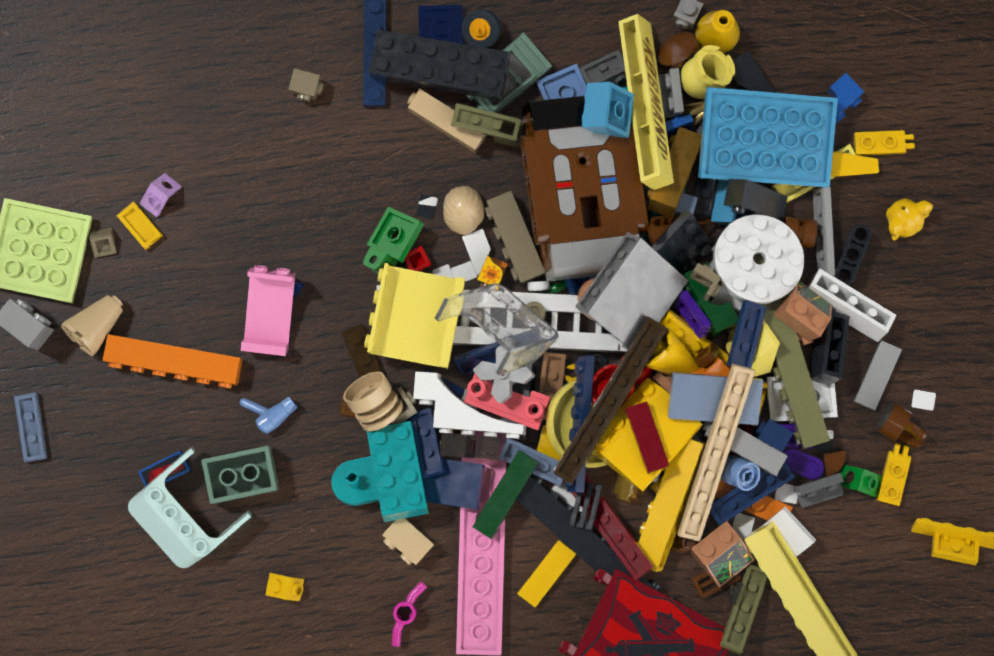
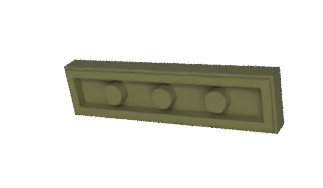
M749 564L745 569L719 645L740 655L743 652L768 578L765 572L757 566Z

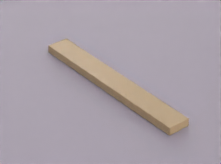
M732 363L677 534L680 537L696 541L701 540L755 374V370Z

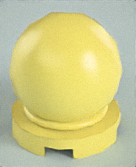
M714 45L704 46L693 58H690L684 64L680 72V84L684 91L693 98L703 100L705 99L706 87L724 88L735 75V66L729 54L725 56L718 50L720 47Z

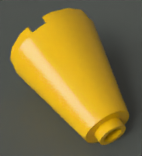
M726 10L709 12L697 24L696 38L701 48L714 45L720 47L718 50L726 54L735 47L739 40L740 29L733 15Z
M668 328L665 336L645 366L672 376V372L694 374L699 369L695 358L670 328Z

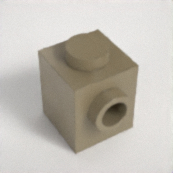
M294 69L288 90L290 94L296 95L297 99L310 102V99L316 100L317 95L322 94L324 82H321L322 79L318 74Z

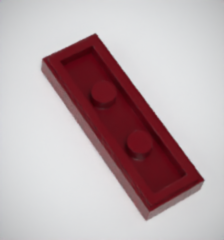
M648 402L625 408L647 474L669 467L670 465Z

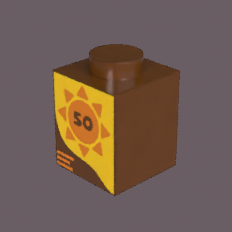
M487 255L477 278V282L480 283L479 287L487 291H492L493 289L498 291L508 264Z

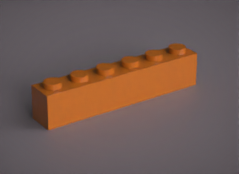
M109 334L107 335L103 361L109 363L108 367L122 369V365L131 367L130 371L143 373L144 369L153 370L152 375L165 377L166 373L175 374L174 379L187 381L188 377L197 378V383L207 385L210 384V381L219 382V387L230 389L232 385L238 386L243 361L239 357Z

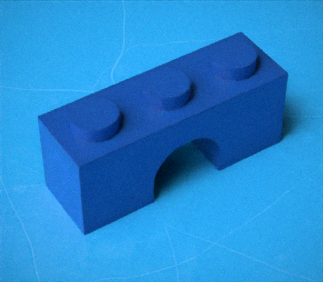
M847 73L827 90V93L832 98H838L836 124L846 116L844 111L849 106L853 109L862 101L860 96L864 93Z

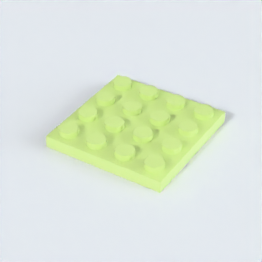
M4 198L0 214V289L73 304L93 217Z

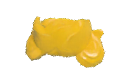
M907 198L896 201L886 212L892 239L895 241L899 236L910 237L919 232L924 225L925 218L932 211L933 205L925 200L916 203Z

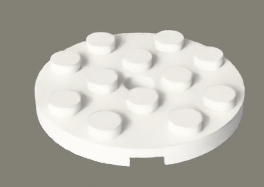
M749 215L735 220L721 233L715 244L713 264L715 272L721 276L722 286L731 295L742 301L747 300L756 304H768L785 297L797 285L804 268V254L799 239L786 224L770 216ZM760 253L764 258V264H756L753 260V255Z

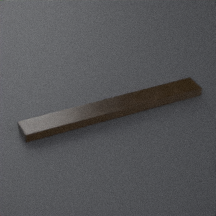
M650 317L647 318L552 473L573 485L668 331L667 327Z

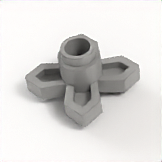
M507 341L503 342L496 349V364L482 361L473 369L480 380H494L491 394L500 404H504L512 397L513 384H527L535 377V374L528 365L514 364L517 351Z

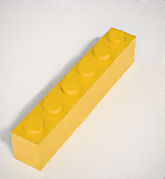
M693 438L669 462L670 466L663 469L665 472L663 478L658 481L655 488L656 497L654 501L650 502L647 509L649 516L647 521L643 522L639 531L641 537L638 544L655 565L651 569L655 572L663 570L706 443Z

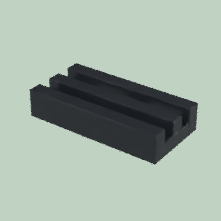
M584 483V488L588 489L580 522L577 523L576 521L583 493H577L570 526L593 531L603 486ZM592 490H596L589 523L586 525L584 523Z

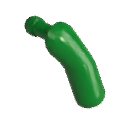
M565 280L550 285L548 292L554 294L563 291L567 287Z

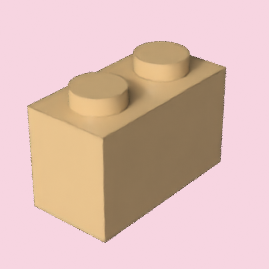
M405 518L395 520L383 533V536L386 538L383 542L392 550L397 548L401 551L400 557L409 565L412 562L417 565L435 545Z

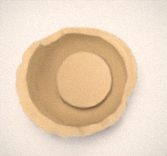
M468 186L452 189L444 200V221L453 232L460 235L470 234L484 219V204L481 195L475 189Z

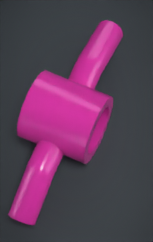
M422 581L412 589L406 601L398 603L394 608L393 615L396 623L393 627L391 646L400 647L401 633L404 625L411 623L416 617L415 600L427 588ZM408 606L411 608L412 613L409 615L408 620H403L401 615L398 614L399 607L405 608Z

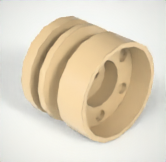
M376 371L360 377L347 388L343 399L351 411L355 413V417L365 431H375L387 426L403 410V403L395 391L391 390L392 386L382 372Z

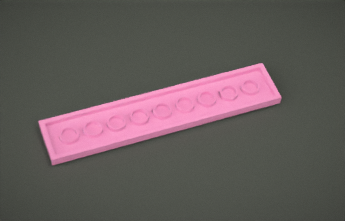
M475 431L474 436L462 434V462L485 465L479 510L460 507L456 654L501 655L505 519L493 539L488 538L472 526L506 472V461L500 459L499 456L507 438L505 433H497V437L483 436L484 432Z

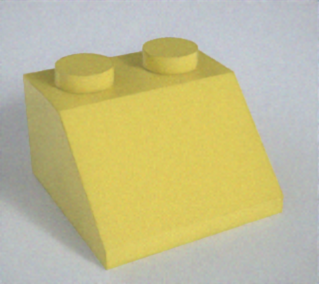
M764 319L751 367L755 370L754 377L771 372L780 344ZM736 327L730 332L726 343L728 353H730Z

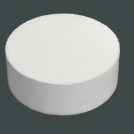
M547 281L527 282V288L529 291L549 290L550 283Z

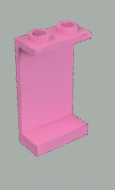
M255 265L254 268H250L247 276L250 279L245 334L241 342V351L281 356L287 354L296 274L290 272V269L277 268L275 271L268 270L267 266Z

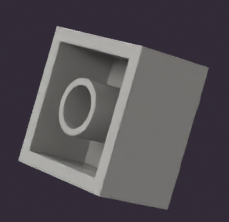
M9 299L0 310V326L28 348L38 351L54 331L50 327L52 322L37 312L34 314L32 312L34 308L25 301Z

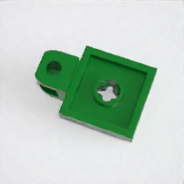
M388 207L367 243V246L370 248L363 264L372 269L374 273L379 274V269L385 263L393 267L397 265V261L403 263L425 224ZM398 231H399L398 236H397L396 238H394V237L392 236L393 233H398ZM374 257H377V259L375 260V262L372 264V263H371L372 259H373Z

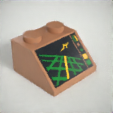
M799 281L794 289L783 298L774 316L807 341H811L821 337L830 322L832 305Z
M727 521L691 548V554L719 588L754 561L740 536Z

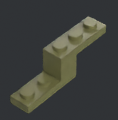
M456 103L451 122L452 127L492 136L496 143L521 149V136H523L521 119Z

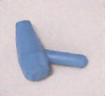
M289 397L270 409L246 398L240 400L242 407L260 415L255 420L256 425L265 434L276 429L289 414L297 409V406Z

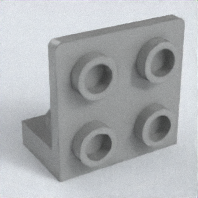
M673 68L669 70L668 74L658 75L665 119L674 118L684 113L679 68Z

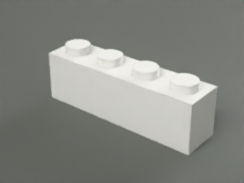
M819 269L807 284V287L832 305V311L850 316L849 325L876 342L888 333L896 317V314L822 269Z

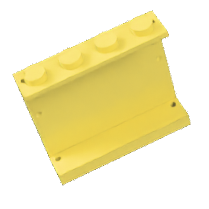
M385 263L384 269H379L377 281L381 282L380 290H375L373 303L377 305L375 313L371 312L369 325L372 326L371 335H366L364 347L368 348L367 352L369 354L448 369L465 278L456 277L455 279L393 267Z

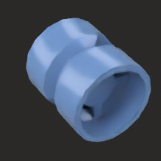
M730 454L727 457L721 480L743 491H749L758 484L760 469L755 463Z

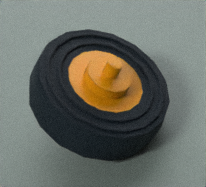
M477 9L470 12L464 18L462 35L464 40L471 46L489 48L499 40L501 23L493 12L486 9Z

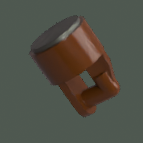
M891 403L876 427L879 433L895 441L898 438L914 448L921 447L927 437L925 430L909 421L912 413L897 403Z

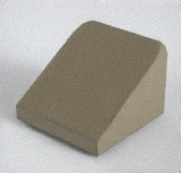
M112 228L90 232L89 239L95 258L117 254Z

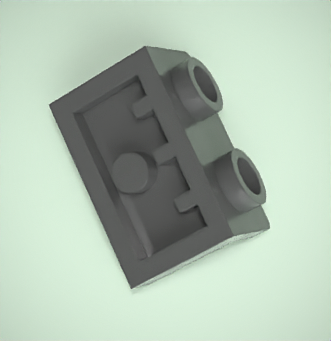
M619 50L579 68L586 85L587 83L612 82L619 87H623L627 84L624 59Z
M841 473L795 486L794 489L800 507L804 508L842 496L844 493L841 482L844 481Z

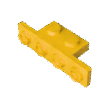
M917 518L911 529V532L933 536L932 557L976 566L978 563L979 546L994 549V532L986 533L971 527L963 528L954 526L951 523L934 522L928 518Z

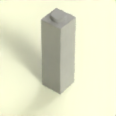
M706 421L703 430L706 431L704 437H709L713 422ZM737 427L730 452L755 463L760 469L770 475L777 476L787 455Z

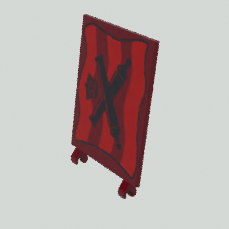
M598 569L595 572L593 579L607 585L577 648L568 641H563L558 647L559 652L568 656H726L728 652L727 649L719 646L725 627L617 569L614 570L612 576L602 569Z

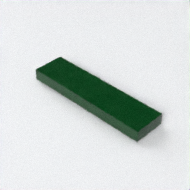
M518 450L472 527L488 538L493 539L539 461Z

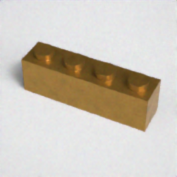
M679 127L676 135L672 133L668 145L671 147L669 152L674 183L656 190L650 188L646 200L649 201L647 210L673 219L701 149V134Z

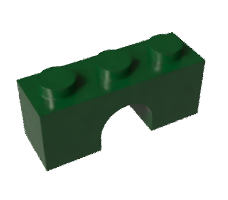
M693 270L684 273L683 276L688 282L682 290L688 291L711 323V326L708 327L709 331L706 333H710L711 337L714 338L735 328L738 316L730 301L723 305H715L709 299L706 302L703 298L709 289L690 278Z

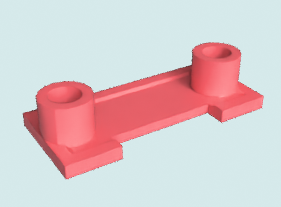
M474 373L473 379L467 386L468 392L464 400L465 403L539 430L551 397L533 390L530 397L512 391V397L504 404H500L491 394L493 380L482 381ZM479 385L481 390L476 392L475 387ZM534 407L538 408L537 413L532 412Z

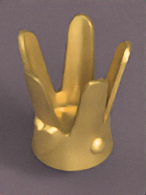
M705 99L701 102L685 105L692 106L685 109V113H691V115L699 114L693 118L694 125L703 120Z

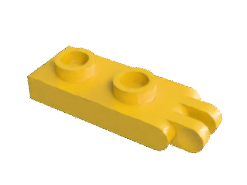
M904 130L855 132L853 134L854 151L858 156L904 154L906 149L915 148L914 143H906V140H914V135H905Z
M895 443L893 451H888L876 501L900 506L911 456H908L909 446L905 445L900 454V444Z

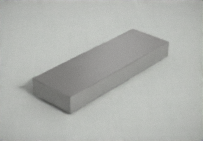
M882 340L879 342L853 402L873 411L876 410L902 349Z

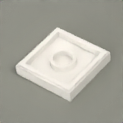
M786 506L762 525L764 526L774 521L796 557L816 541Z

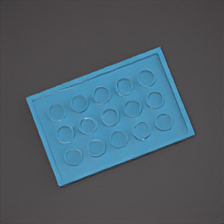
M706 87L698 178L746 179L751 182L830 188L838 98Z

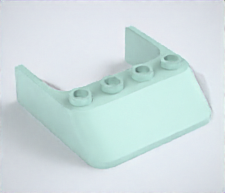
M193 447L188 449L138 492L128 504L130 514L175 565L180 568H188L208 555L251 517V512L248 510L217 538H213L201 529L165 487V479L168 474L195 452Z

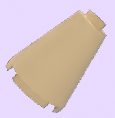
M107 295L64 321L61 328L73 342L76 341L80 345V349L93 356L97 353L123 312L121 308L123 304L116 296L110 297Z

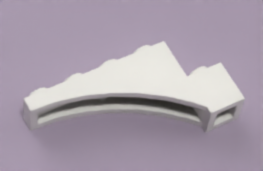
M415 372L413 399L420 400L419 404L433 405V401H435L433 427L439 428V433L453 434V430H462L461 434L475 435V431L484 432L483 436L497 437V433H505L506 438L519 439L520 435H526L525 425L493 419L468 406L441 380V374Z

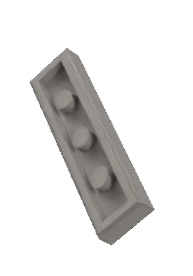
M822 187L813 190L814 220H817L815 241L817 271L822 269L828 274L835 276L831 187Z

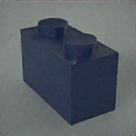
M767 419L765 422L760 421L754 431L757 439L780 452H783L793 432L771 419Z

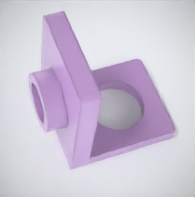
M164 173L149 185L140 205L157 217L160 215L169 197L180 190L182 186ZM161 182L170 183L172 189L164 187Z

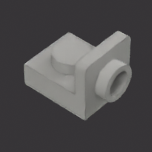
M681 0L672 21L682 29H692L703 3L696 0Z

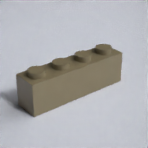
M509 191L487 200V207L484 210L488 219H493L496 227L493 228L497 241L502 240L504 248L501 250L505 260L511 261L513 268L510 269L514 281L519 280L520 285L544 276L546 272L512 192Z

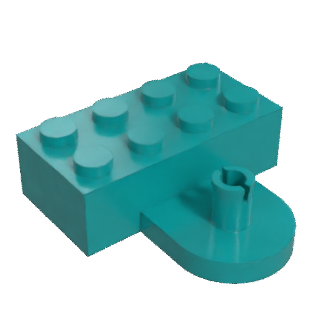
M411 421L388 425L375 431H367L371 456L346 461L339 465L333 473L331 480L332 489L335 496L342 503L358 506L379 501L384 522L429 514Z

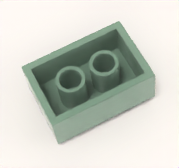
M271 446L202 459L210 504L279 491Z

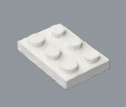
M766 377V383H768L769 419L774 422L788 421L786 411H789L787 403H783L780 397L779 390L782 389L780 381H776L775 377ZM812 381L823 418L838 417L835 383L826 385Z

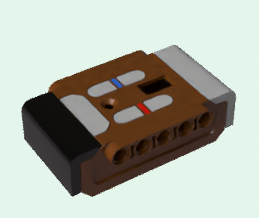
M584 96L529 101L522 108L524 118L521 150L535 243L540 248L541 262L546 272L547 282L597 276L627 232L639 237V233H645L648 230V218L643 184L640 180L633 125H630L629 138L597 134L582 128V115L585 105Z

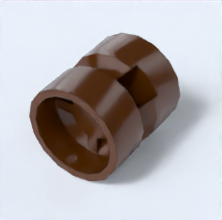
M785 216L783 223L795 233L802 248L813 249L817 235V220L803 219L802 222H799L798 218Z

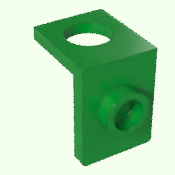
M843 465L841 475L844 482H841L842 487L877 497L882 481L881 475L862 468ZM853 471L854 480L848 484L846 476L849 472Z

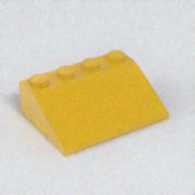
M649 378L619 408L593 451L595 456L642 492L663 469L647 474L625 408L648 402L668 462L675 457L703 426L697 420L668 418L670 394Z

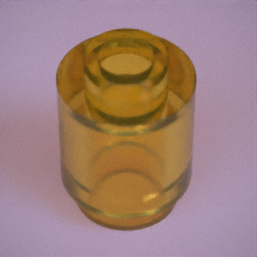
M618 473L614 493L618 494L617 499L630 502L631 498H636L638 488Z

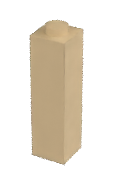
M419 89L417 94L413 92L407 102L410 113L475 154L487 137L484 134L452 127L451 122L454 110Z

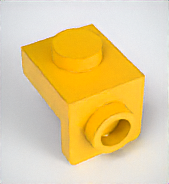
M270 573L265 595L284 600L300 601L303 593L304 579Z

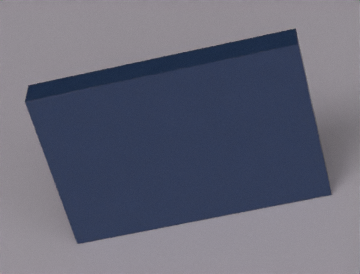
M443 459L445 473L428 478L422 477L427 502L479 510L485 465Z

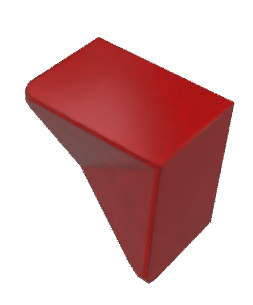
M422 246L409 251L404 260L408 269L422 272L432 265Z

